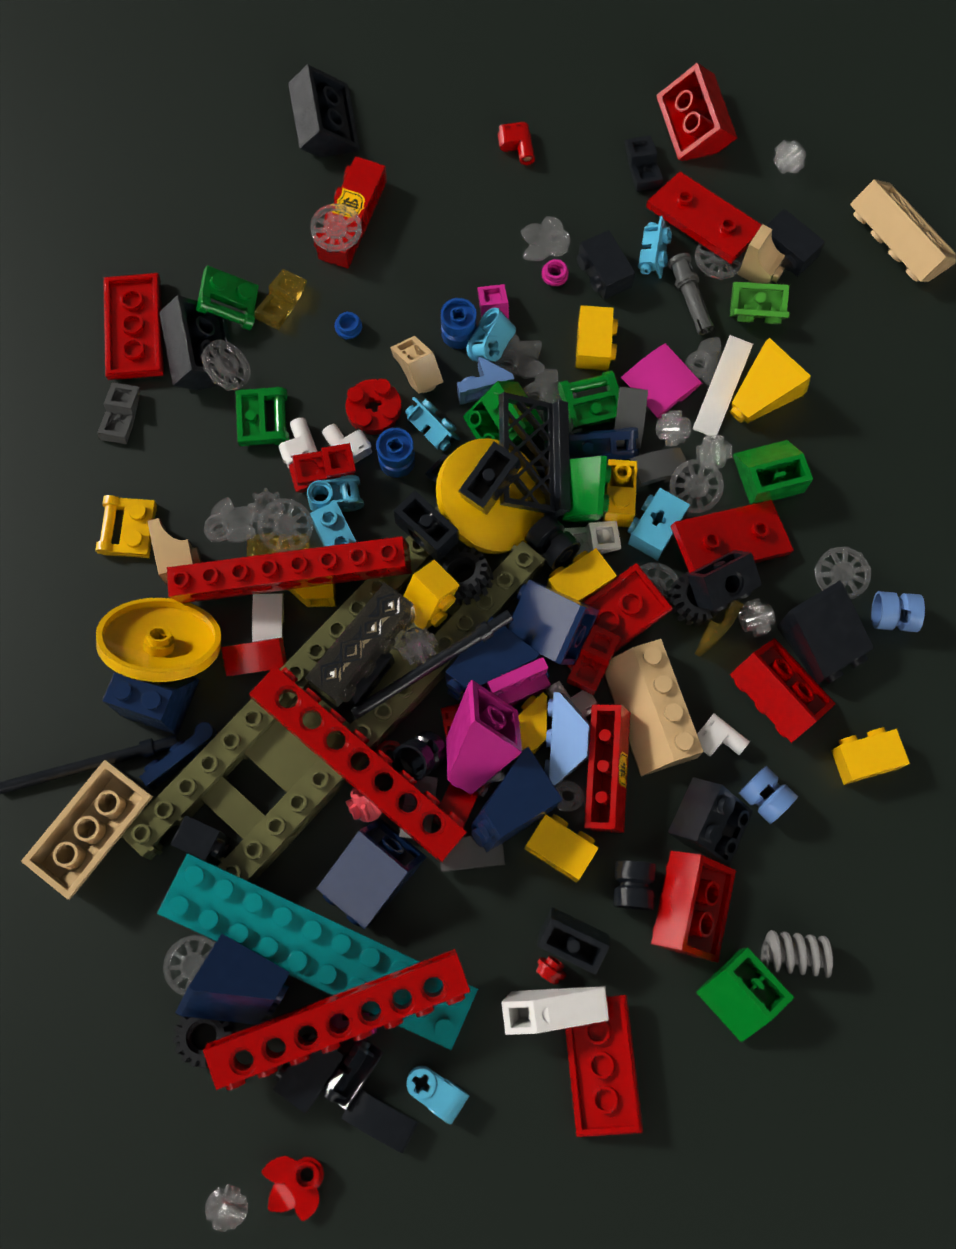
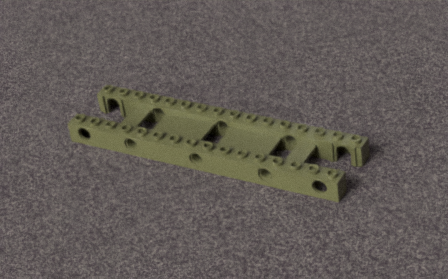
M410 536L405 540L409 544L412 574L366 579L280 669L282 670L285 667L298 678L296 684L305 691L307 688H310L313 691V685L321 678L320 666L333 662L340 653V643L348 641L347 643H342V661L345 659V646L351 644L352 638L360 630V624L363 636L365 634L364 624L369 621L378 620V631L366 636L378 635L381 617L396 614L398 611L397 606H395V611L383 614L382 602L388 599H396L408 587L413 574L435 560ZM524 541L518 546L514 545L509 556L493 572L494 580H491L493 585L491 588L486 587L488 594L486 596L480 594L481 600L478 602L472 598L469 605H466L464 600H462L461 605L454 602L446 611L451 618L433 637L426 631L422 632L400 609L399 614L390 616L382 625V635L372 638V640L390 652L394 657L395 663L369 697L476 630L474 627L484 620L487 623L491 617L495 618L506 611L517 599L521 587L527 584L528 580L534 581L543 571L545 559ZM393 593L395 594L393 596L385 597L379 600L380 616L367 618L371 613H373L374 609L377 607V598ZM393 601L385 603V610L392 609L391 606L388 607V604ZM375 622L367 624V632L373 631L371 627ZM457 657L364 716L355 719L351 724L345 721L343 725L351 732L355 729L360 731L369 740L366 745L375 752L376 748L388 739L446 676V670ZM329 665V666H327V667H323V675H324V669H325V668L332 667L333 665ZM356 665L352 668L351 674L353 676H361L366 672L367 668L364 665ZM286 692L280 697L279 703L285 708H291L296 705L298 698L294 693ZM251 699L133 821L121 837L142 857L152 860L157 854L161 855L163 853L161 849L164 846L159 842L162 836L173 826L177 825L180 827L185 815L192 818L206 804L243 839L226 858L222 857L220 859L221 863L218 867L254 884L347 781ZM322 700L319 703L324 709H326L329 712L331 707L325 701ZM308 713L303 718V724L307 728L314 729L321 724V718L316 713ZM339 733L329 735L326 740L328 746L334 750L341 749L345 745V739ZM357 753L351 757V765L354 769L359 770L368 758L364 754ZM243 759H251L286 792L266 815L260 812L227 781L229 779L228 775Z

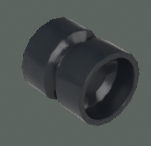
M549 514L538 520L530 528L525 540L537 553H542L541 556L545 559V562L555 570L571 561L579 551L581 544L569 531L563 532L564 526L554 515Z
M423 731L396 747L392 753V767L398 773L402 770L406 771L416 781H419L445 762L447 756L446 745L437 734L431 731Z
M616 861L615 879L620 882V886L614 889L613 906L635 910H654L655 891L649 888V885L655 883L656 864L640 861Z

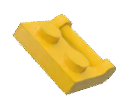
M112 495L104 496L102 505L105 507L102 530L100 541L96 543L95 552L102 555L149 558L152 541L147 521L155 519L157 508L155 500L119 498ZM124 510L119 544H112L116 511Z

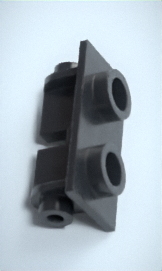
M367 1039L352 1043L353 1046L323 1089V1096L332 1102L335 1101L345 1110L349 1108L384 1054Z

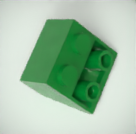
M497 381L463 416L476 439L489 438L499 440V395L506 392L527 397L518 381ZM508 403L509 411L515 419L522 415L515 404ZM533 409L531 413L540 424L544 423L536 409ZM525 417L518 422L528 435L534 431V428ZM511 428L509 430V438L517 446L522 442V439Z
M788 440L733 454L750 505L805 493L813 481L804 453Z
M607 456L570 459L571 511L561 516L562 522L584 524L597 522L604 516V512L608 511L609 494H604L606 483L610 482L611 465H607Z
M749 948L739 949L695 992L740 1042H743L772 1021L794 999L792 994Z

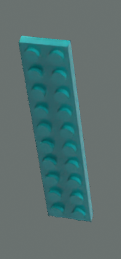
M189 853L186 854L157 914L215 941L218 940L222 933L290 972V976L331 995L341 993L420 962ZM431 977L426 980L424 988L431 993L437 992L442 986V981L437 977ZM468 984L471 992L464 994L466 997L464 1000L452 1005H447L445 1001L435 1005L433 1012L421 1017H416L414 1013L404 1017V1022L398 1026L452 1050L478 989ZM400 989L394 993L393 1000L398 1004H406L412 995L408 990ZM369 1001L361 1009L376 1015L381 1008L378 1003Z

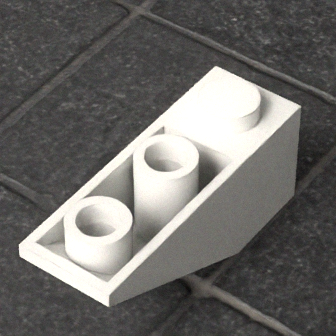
M605 986L511 991L502 1001L506 1035L537 1034L609 1020Z

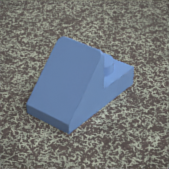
M478 357L480 377L470 376L461 382H457V396L460 405L479 400L497 381H514L513 373L482 357Z

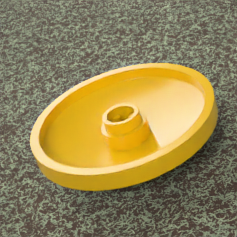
M475 439L454 450L443 462L436 481L437 505L440 513L458 529L459 540L462 543L487 554L511 552L514 545L518 546L522 541L527 543L525 538L528 531L538 520L544 517L545 513L500 505L499 497L486 515L461 497L459 493L461 486L492 443L495 441L499 444V440ZM522 453L526 460L530 462V460ZM526 471L519 477L529 490L536 485ZM514 483L509 486L510 498L520 499L524 496ZM537 488L532 494L539 503L545 504V495Z
M144 598L119 605L100 620L96 629V648L101 660L115 672L140 681L170 682L197 675L213 664L219 655L221 647V630L213 616L192 603H180L171 598Z

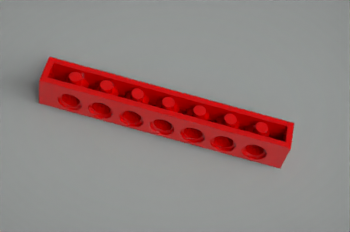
M403 536L167 567L168 597L180 603L412 574L409 544Z
M274 666L249 693L250 698L434 858L442 862L467 833L462 828L464 822L453 812L450 811L446 814L437 807L441 802L429 791L426 790L422 794L414 787L417 781L406 771L402 770L398 773L390 765L393 760L379 749L375 753L366 745L369 740L360 731L355 729L351 732L343 725L346 720L333 708L329 712L319 704L322 699L310 688H307L305 691L296 684L298 678L285 667L279 670ZM286 692L294 693L298 698L296 705L291 708H285L279 703L280 697ZM306 714H318L321 718V724L314 729L307 728L303 724V718ZM333 733L341 734L345 739V745L338 750L331 749L326 741L329 735ZM357 753L364 754L369 761L368 767L364 770L354 769L351 765V757ZM387 774L391 778L392 787L390 790L380 791L376 788L375 778L377 775ZM409 794L414 797L416 806L412 812H404L399 807V799L402 795ZM427 815H434L439 820V828L434 833L427 832L423 827V820Z
M453 949L207 1043L203 1053L215 1089L218 1090L226 1087V1090L229 1091L246 1083L245 1079L258 1074L259 1078H264L278 1071L277 1066L290 1062V1065L294 1066L303 1063L310 1058L309 1054L321 1050L324 1054L334 1051L341 1046L340 1042L352 1037L354 1041L365 1039L372 1035L371 1030L383 1025L385 1029L396 1027L404 1022V1017L414 1013L416 1017L427 1015L435 1010V1005L445 1001L447 1005L458 1003L466 998L464 994L471 991L458 954ZM431 977H437L442 981L441 988L434 993L428 992L424 988L426 980ZM400 989L408 990L412 995L409 1002L406 1004L396 1003L393 1000V995L396 991ZM374 1001L378 1003L381 1008L379 1013L375 1016L365 1015L361 1008L366 1002ZM342 1013L348 1017L349 1023L343 1028H336L332 1025L330 1019L333 1015ZM304 1026H312L316 1029L318 1035L312 1040H305L300 1036L299 1030ZM272 1038H279L284 1041L286 1048L281 1052H273L268 1047V1041ZM241 1050L249 1051L254 1061L250 1064H241L236 1058V1053Z

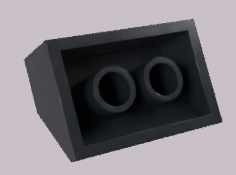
M307 64L288 83L300 149L320 158L359 151L360 145L348 84Z
M177 295L159 312L173 386L202 390L237 382L238 375L226 319L209 312L206 314L196 311L197 300Z

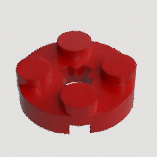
M383 378L365 380L351 387L347 392L345 409L347 418L353 427L365 431L366 434L378 435L384 430L395 426V422L402 412L401 399L397 390L390 385L388 380ZM371 402L380 404L376 412H373L371 408L366 409V406Z

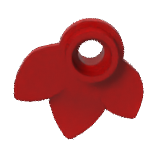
M280 1156L270 1161L262 1169V1174L268 1180L275 1183L269 1195L268 1210L270 1212H285L295 1208L300 1220H307L314 1214L320 1202L318 1188L324 1179L322 1164L314 1157H303L297 1161L289 1156ZM304 1168L312 1169L314 1173L312 1180H305L303 1178L302 1171Z

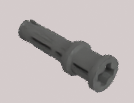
M680 253L672 257L667 262V265L673 271L676 278V288L682 291L698 335H705L710 333V330L713 331L715 326L712 323L698 287L699 276L697 273H694L690 264L691 256L689 253Z

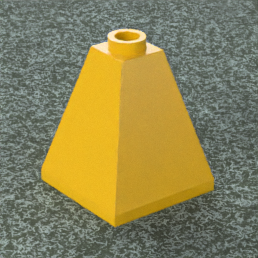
M768 338L733 399L730 413L738 422L746 421L749 423L802 397L808 391L811 375L773 340Z

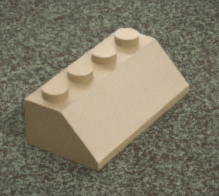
M874 179L850 204L855 210L853 215L862 224L867 223L873 229L870 233L878 242H885L888 245L890 256L897 262L902 261L908 267L906 273L914 281L929 282L956 264V253L891 183Z
M658 639L633 647L613 657L604 676L614 704L622 705L631 712L629 745L640 776L697 759L704 751L662 640Z
M104 760L21 862L66 899L70 900L153 796L117 767Z

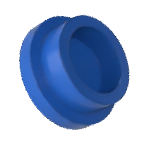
M343 312L335 320V331L343 339H353L362 331L361 319L352 312Z

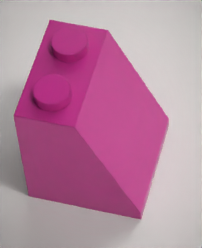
M471 680L467 685L446 737L447 778L453 786L461 788L471 795L522 753L518 710L474 680Z

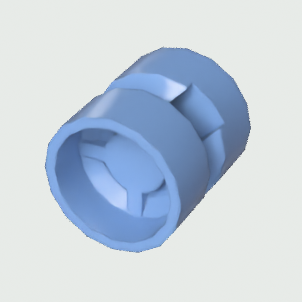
M878 591L875 594L871 610L872 625L875 629L893 630L897 626L900 631H920L925 615V603L922 595L903 593L898 597L895 592Z
M766 765L738 794L750 805H757L758 813L769 824H772L794 803L798 795L786 784L780 785L778 783L779 777ZM766 787H769L773 792L764 799L760 793Z

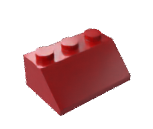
M696 63L656 95L678 160L685 161L717 154L737 139L715 74L699 63Z
M775 638L753 652L730 674L737 688L745 692L755 702L757 710L766 715L775 724L778 733L787 738L791 743L836 704Z
M670 851L651 944L673 952L718 963L736 870L701 854Z

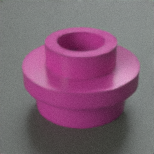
M559 259L548 261L542 268V279L550 286H561L568 279L569 270L565 263ZM557 273L559 274V276H553L551 274Z

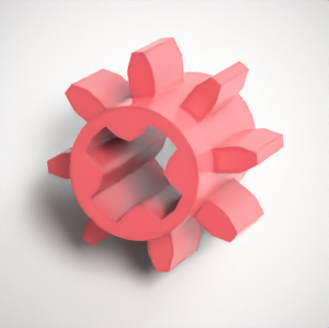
M355 788L351 791L352 799L347 800L346 804L354 820L360 818L362 822H372L381 816L382 812Z

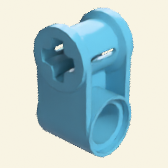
M491 308L482 316L477 329L467 343V354L472 361L478 362V357L488 361L499 360L516 332V327L498 308Z
M345 475L339 478L312 482L307 489L310 509L315 511L335 501L341 512L361 509L364 506V501L360 498L358 485H360V478L356 475ZM320 494L327 496V499L324 501L314 500Z
M426 1066L414 1067L407 1077V1089L411 1096L450 1125H452L470 1096L459 1086L446 1078L444 1079ZM424 1074L427 1075V1083L430 1086L428 1088L421 1087L420 1090L415 1089L416 1081L413 1078L415 1076L421 1078Z

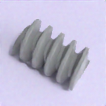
M770 930L762 946L761 962L766 967H768L769 962H772L774 971L778 973L781 965L785 964L788 974H792L794 966L798 965L800 975H805L809 966L811 967L812 975L815 977L818 976L820 968H823L825 977L829 978L833 969V954L830 941L826 936H820L816 940L812 934H808L803 938L800 933H795L791 938L788 932H782L778 936L776 931Z

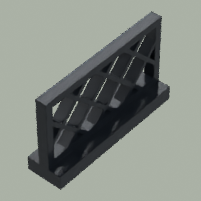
M506 392L499 395V445L517 456L523 469L514 476L500 496V505L545 513V516L551 514L558 518L571 511L568 402L557 400L555 403H549ZM508 403L515 404L522 415L515 419L509 411ZM533 409L543 411L544 423L540 424L531 413ZM524 417L534 428L530 435L518 423ZM511 428L522 439V442L517 446L509 438V430ZM537 433L544 441V450L542 452L531 439ZM524 444L535 456L530 462L519 451ZM537 460L544 467L545 476L542 479L532 467ZM525 471L536 484L530 490L519 478ZM512 483L524 495L520 499L510 498L509 486ZM537 488L545 495V504L539 503L532 493Z

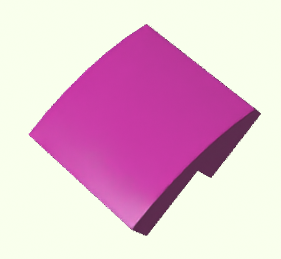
M666 343L644 357L621 377L630 388L648 390L646 406L658 419L677 402H683L702 384Z
M544 657L488 681L487 690L513 707L526 701L532 695L537 696L550 688L551 684L546 675L548 665Z

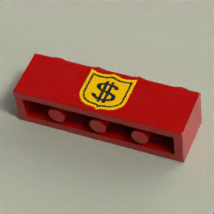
M355 156L351 166L348 165L346 167L344 182L341 188L338 187L335 191L334 204L325 213L324 226L315 235L314 247H316L319 260L349 269L387 183L385 165Z
M592 705L584 828L594 832L624 833L631 712L622 705Z

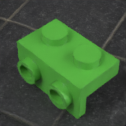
M733 282L730 316L737 317V322H754V318H765L764 323L781 324V319H787L790 316V312H787L790 285Z

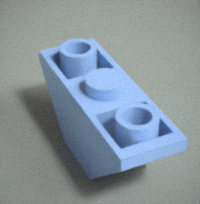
M554 692L553 699L549 698L548 717H552V729H547L546 747H551L550 760L546 759L544 771L552 784L558 785L589 758L591 723L564 693Z

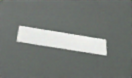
M731 335L729 336L693 430L714 438L717 437L753 346L752 343Z

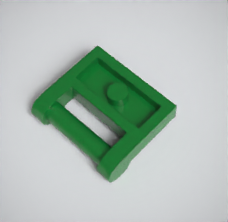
M207 265L203 271L196 311L203 314L209 312L241 324V328L251 330L255 320L254 311L259 285ZM211 299L232 306L234 308L240 309L243 311V313L211 302Z
M612 370L603 372L601 376L570 383L567 380L558 382L559 395L563 401L568 402L571 430L615 421L619 387ZM603 386L607 389L606 392L575 399L573 397V393Z
M272 387L235 390L237 442L239 446L280 445L290 440L289 433L286 431L285 401L288 398L287 389ZM272 400L274 401L275 431L267 432L266 401Z

